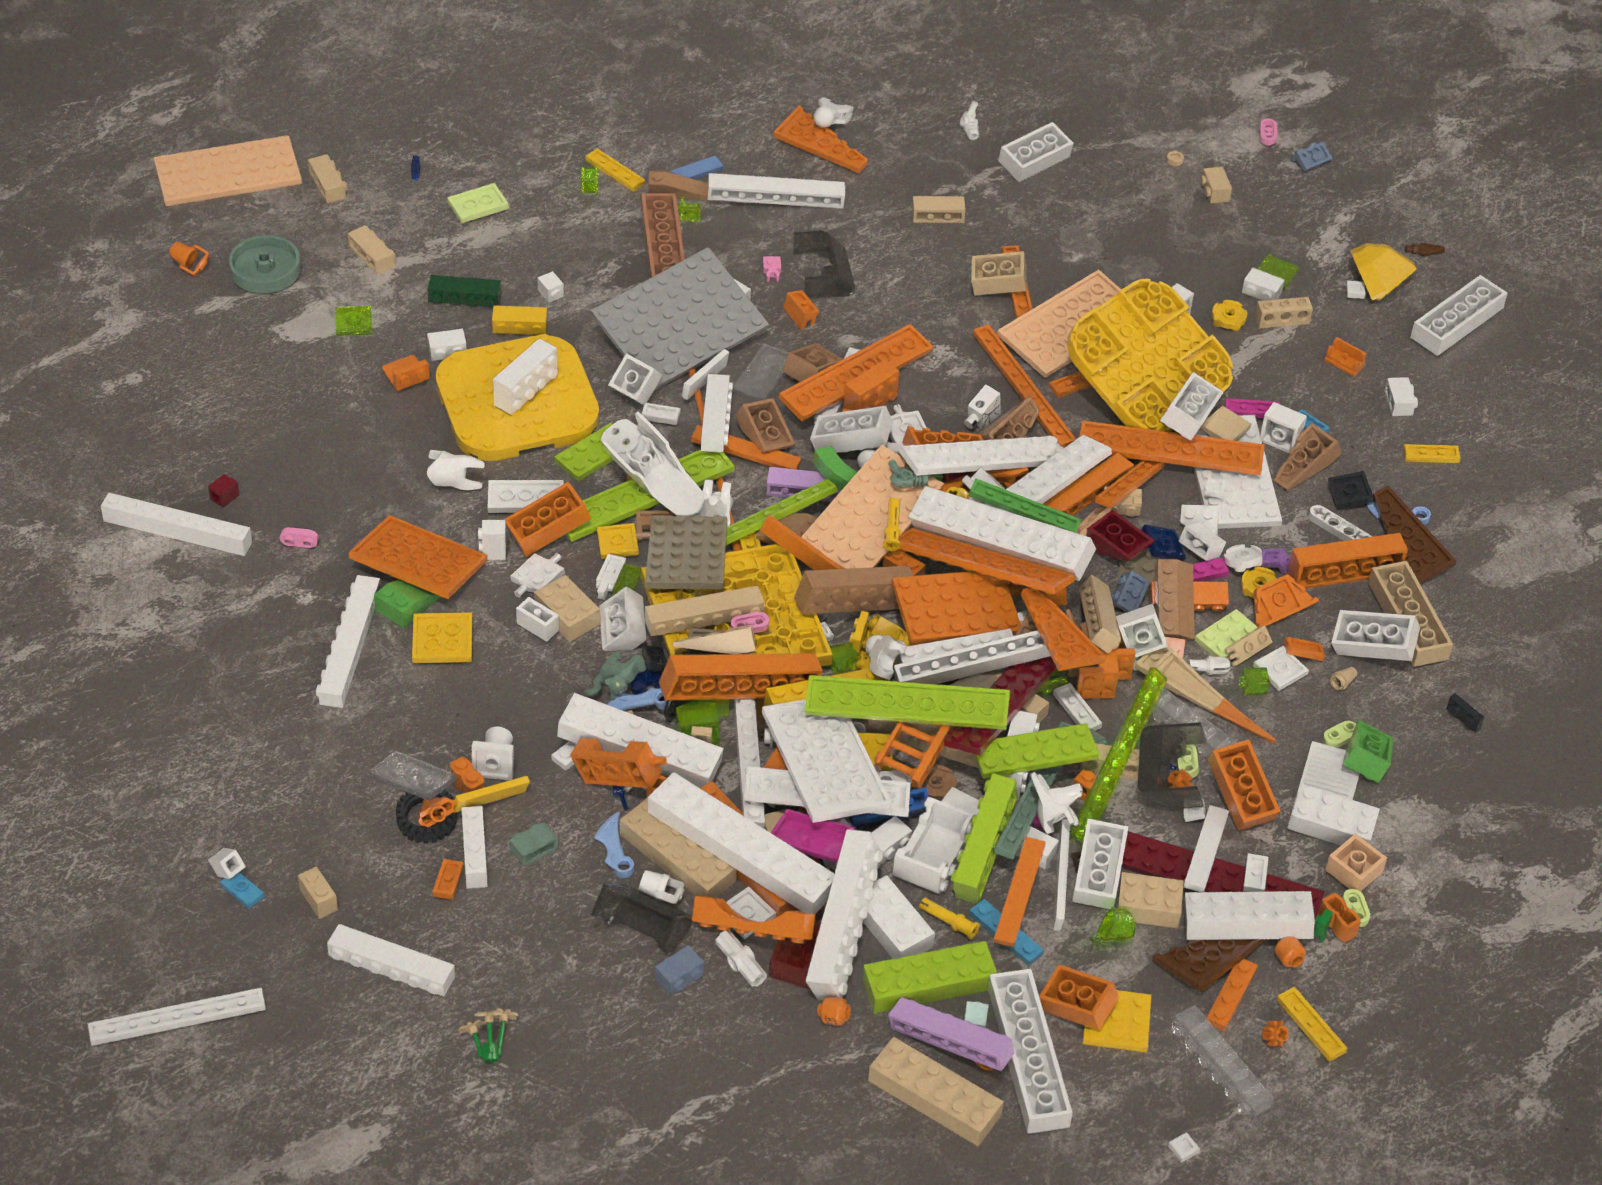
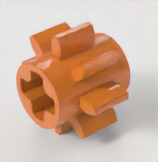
M1184 769L1180 772L1174 770L1168 776L1169 784L1167 787L1176 795L1179 792L1182 794L1187 793L1192 787V782L1190 781L1192 777Z
M1268 1021V1025L1263 1027L1262 1036L1264 1040L1268 1041V1046H1283V1042L1288 1040L1289 1032L1288 1028L1283 1026V1021Z

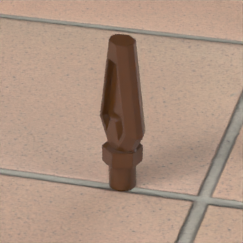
M1419 243L1406 245L1405 252L1429 255L1445 252V247Z

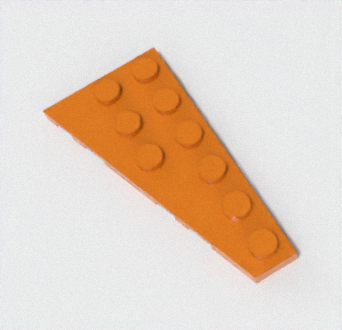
M800 105L773 132V137L856 173L860 174L868 165V159L856 149L848 147L847 142L838 139L837 134L828 127L816 125L813 115L805 113Z
M1030 588L1022 590L1021 597L1058 671L1104 663L1106 659L1104 653L1042 590Z

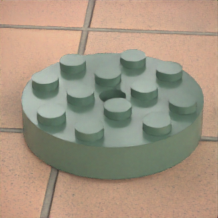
M274 235L254 236L240 242L231 251L229 256L230 275L239 287L251 293L280 292L294 283L299 277L301 271L300 254L297 247L285 238Z

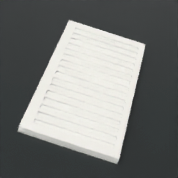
M1312 741L1299 789L1301 784L1353 800L1360 773L1349 770L1343 764L1346 750Z

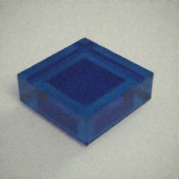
M413 155L411 177L413 180H418L421 169L420 157Z

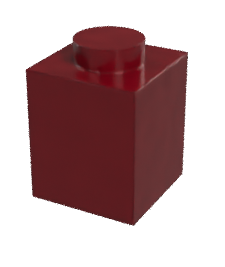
M223 474L208 486L210 500L222 508L227 506L239 496L237 481Z

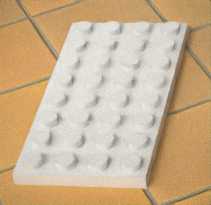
M1241 415L1240 417L1251 423V428L1236 441L1262 444L1255 415ZM1200 428L1195 434L1197 436L1212 437ZM1265 453L1263 455L1261 475L1193 467L1202 505L1220 507L1218 529L1282 525V518ZM1208 477L1226 481L1223 499L1204 495Z
M806 699L762 707L765 721L812 823L891 809V801L850 718L805 715Z

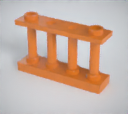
M898 722L882 751H878L875 756L876 771L880 772L885 764L909 775L910 779H912V787L920 789L944 748V738L955 726L932 724L938 727L939 731L937 735L931 736L907 725L908 722ZM903 732L929 743L930 747L927 752L916 750L898 741ZM893 748L919 759L921 763L918 768L915 767L913 769L889 758Z

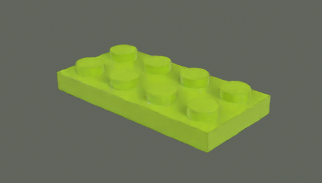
M607 424L554 456V462L577 482L609 464L613 459L606 452L601 438L603 432L613 424Z

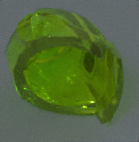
M1111 907L1103 917L1096 936L1090 937V941L1094 943H1116L1134 938L1136 922L1132 913L1124 907Z

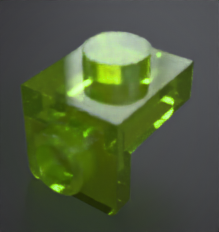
M681 197V203H677L680 221H701V204L684 203L685 197Z

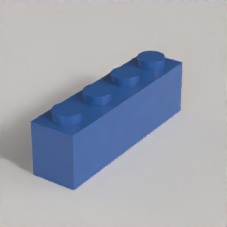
M927 787L910 790L908 817L922 815L925 812L926 807L924 803L929 796ZM864 813L849 816L853 827L885 822L894 816ZM896 816V817H898L899 819H901V818H906V817H903V816Z

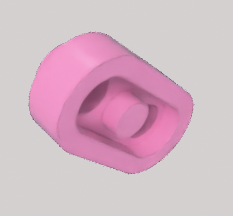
M1264 119L1260 124V141L1267 146L1273 145L1277 139V123L1272 119Z
M287 527L282 529L280 534V541L286 546L313 548L317 545L319 539L318 534L309 529Z
M763 612L739 615L731 620V628L753 624L754 633L762 632L769 626V617Z

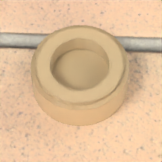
M1171 151L1167 154V163L1169 165L1180 166L1183 164L1184 156L1181 152Z

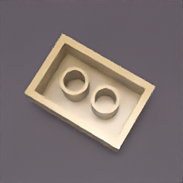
M1024 251L972 256L971 282L974 296L1026 291L1027 265Z
M566 575L534 592L535 601L559 615V632L568 642L600 625V608Z
M1122 872L1116 920L1178 929L1182 910L1184 881Z

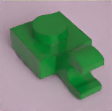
M1325 909L1322 916L1318 914L1314 923V935L1320 938L1321 943L1327 937V928L1333 916V912Z

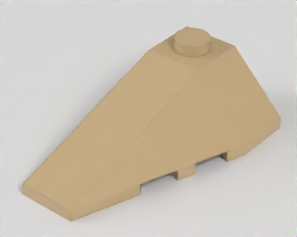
M753 624L730 628L723 633L712 632L703 637L695 636L673 642V647L727 654H752V651L756 650Z

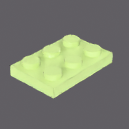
M495 183L447 197L448 204L461 223L509 209L508 202Z
M1236 609L1195 635L1194 641L1213 657L1229 659L1228 655L1233 651L1226 653L1225 648L1258 627Z

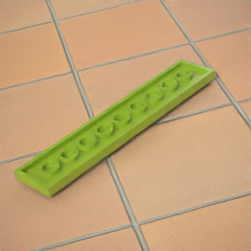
M698 450L678 459L683 469L698 487L704 485L705 480L713 481L735 471V466L724 452ZM631 479L582 500L588 509L591 519L565 535L570 542H573L596 532L598 527L612 525L635 515L636 511H644L660 504V502L645 491L634 479Z
M809 675L804 712L805 715L1006 730L1010 690Z

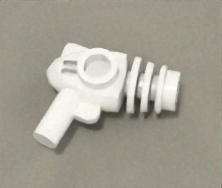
M972 101L968 112H965L960 119V125L963 126L970 140H976L979 137L978 120L975 119V110L978 105L976 101Z

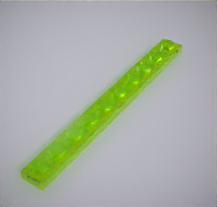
M1150 667L1078 814L1079 825H1073L1069 833L1081 846H1083L1087 820H1100L1167 681V678L1156 667Z

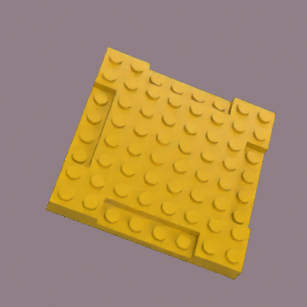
M779 544L725 553L723 589H645L650 605L696 596L699 597L700 595L704 596L758 586L765 602L764 613L769 617V626L765 631L754 633L756 650L752 651V654L816 653L821 666L832 664V652L817 614L801 615L794 599L802 579L794 555ZM647 567L641 568V580L644 589ZM731 622L704 626L698 629L726 631L731 628ZM689 629L662 635L669 656L687 655V648L673 647V642L689 638Z

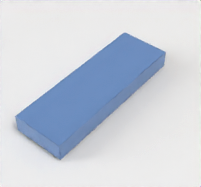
M716 156L671 170V172L699 179L708 176L709 173L722 171L723 164Z

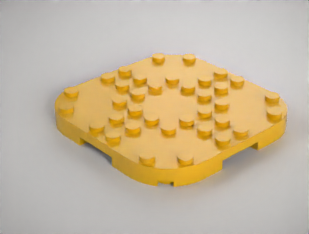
M1150 279L1134 281L1107 302L1083 315L1068 334L1067 349L1074 365L1126 426L1171 432L1174 429L1167 427L1160 420L1192 373H1196L1224 393L1233 379V376H1231L1233 364L1229 354L1213 334L1208 337L1187 312L1190 307L1172 287L1161 281L1159 283L1152 282Z
M541 334L453 352L439 364L436 370L437 392L441 403L444 404L455 441L468 456L470 454L478 456L479 460L497 461L517 457L521 450L553 444L554 448L573 445L591 435L592 431L598 427L599 406L576 350L570 343L561 338ZM540 338L557 348L558 373L543 389L535 393L531 399L526 401L519 410H516L511 415L494 405L493 379Z

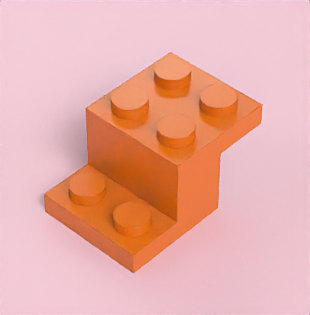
M1135 648L1112 649L1109 654L1100 649L1106 656L1104 663L1094 664L1093 667L1079 668L1076 691L1083 699L1115 698L1118 680H1131L1136 655Z

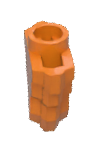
M446 797L425 798L417 818L419 824L430 827L437 822L443 821L446 816L454 812L455 801Z

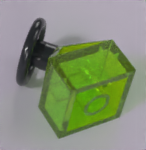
M667 700L664 707V717L667 720L676 718V731L691 736L692 726L712 728V744L719 746L720 721L714 702Z

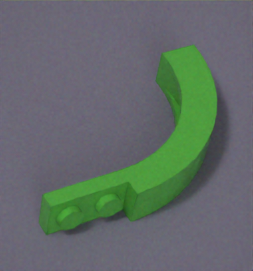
M832 446L815 450L812 460L815 467L825 479H829L842 491L857 474V471L845 464ZM930 474L939 481H942V474Z

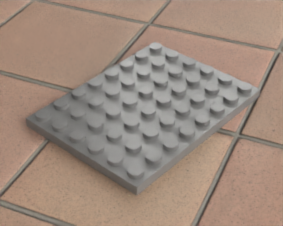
M709 247L591 310L593 318L623 357L628 354L663 374L654 391L688 373L691 369H695L713 359L722 350L728 351L769 328V323Z

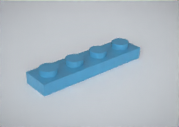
M983 899L970 909L969 915L995 936L1002 913ZM1019 930L1015 946H1006L1027 966H1030L1040 958L1044 952L1039 945L1021 930Z

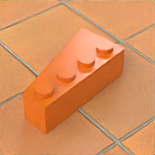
M907 426L902 443L904 446L984 440L980 434L957 432L956 435L946 430H941L939 433L931 432L929 428L914 430V427Z

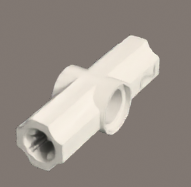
M725 930L720 933L718 938H716V944L727 956L730 967L735 972L739 971L751 986L757 987L761 985L767 978V973L756 962L752 950L747 945L743 946L731 931Z

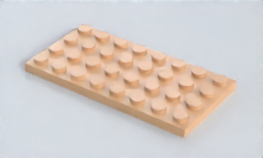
M289 135L154 157L165 206L302 184Z
M1097 270L997 331V336L1046 378L1072 362L1067 349V338L1075 323L1083 315L1094 308H1098L1117 295L1122 289L1100 270Z
M881 445L802 535V538L844 569L876 567L889 552L883 547V542L885 541L884 529L887 527L888 500L890 498H898L900 500L899 528L901 529V534H903L912 524L908 516L924 487L927 486L941 490L944 483L928 475V485L921 486L920 484L919 487L912 486L906 489L895 487L890 481V476L893 472L888 464L889 461L895 460L899 468H906L912 471V473L914 471L903 457Z

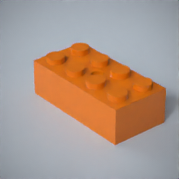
M568 481L503 520H505L510 535L527 557L587 522L591 517L586 505Z
M1250 740L1213 750L1207 760L1237 830L1241 831L1275 820L1281 811Z

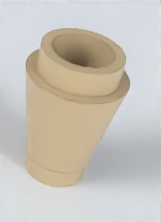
M1349 667L1333 673L1330 678L1331 686L1336 690L1346 689L1357 676L1356 669Z

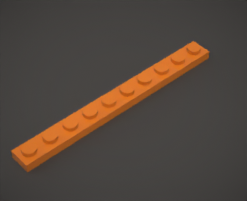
M988 324L973 329L974 337L1020 398L1024 400L1028 396L1032 397L1040 410L1036 419L1048 435L1057 438L1058 444L1063 446V448L1076 440L1074 435L991 326Z

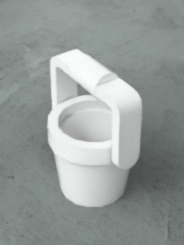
M645 870L638 890L654 897L656 900H664L676 904L682 898L685 891L683 882L672 879L667 874H659ZM667 885L676 888L674 895L665 892Z

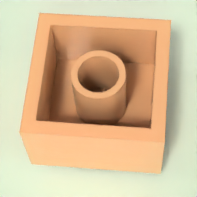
M1354 834L1329 855L1325 871L1347 888L1357 889L1361 892L1383 873L1387 857L1357 834Z

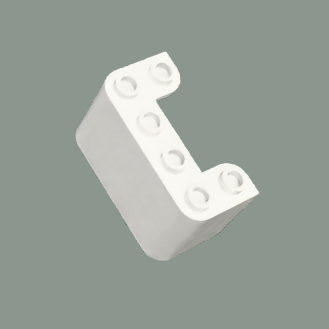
M928 796L924 803L926 810L923 815H920L918 826L906 847L899 848L895 854L893 876L940 894L941 891L945 892L949 883L948 878L952 877L954 869H957L956 864L961 851L964 852L966 847L964 845L966 835L971 833L973 828L971 827L973 814Z

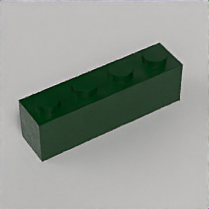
M441 275L430 276L428 302L485 307L499 306L501 280Z

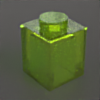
M581 167V193L598 194V167Z
M1267 667L1243 668L1242 676H1239V687L1243 688L1244 696L1267 695L1270 685Z

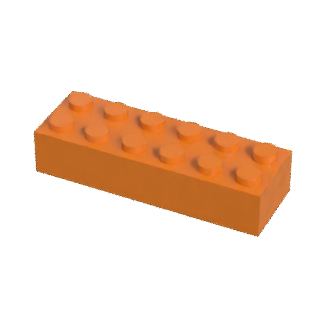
M1400 533L1293 548L1287 574L1305 589L1368 580L1373 567L1405 561L1408 548Z

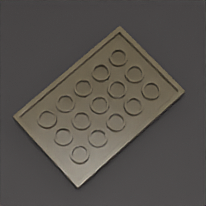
M652 516L645 589H723L727 516Z

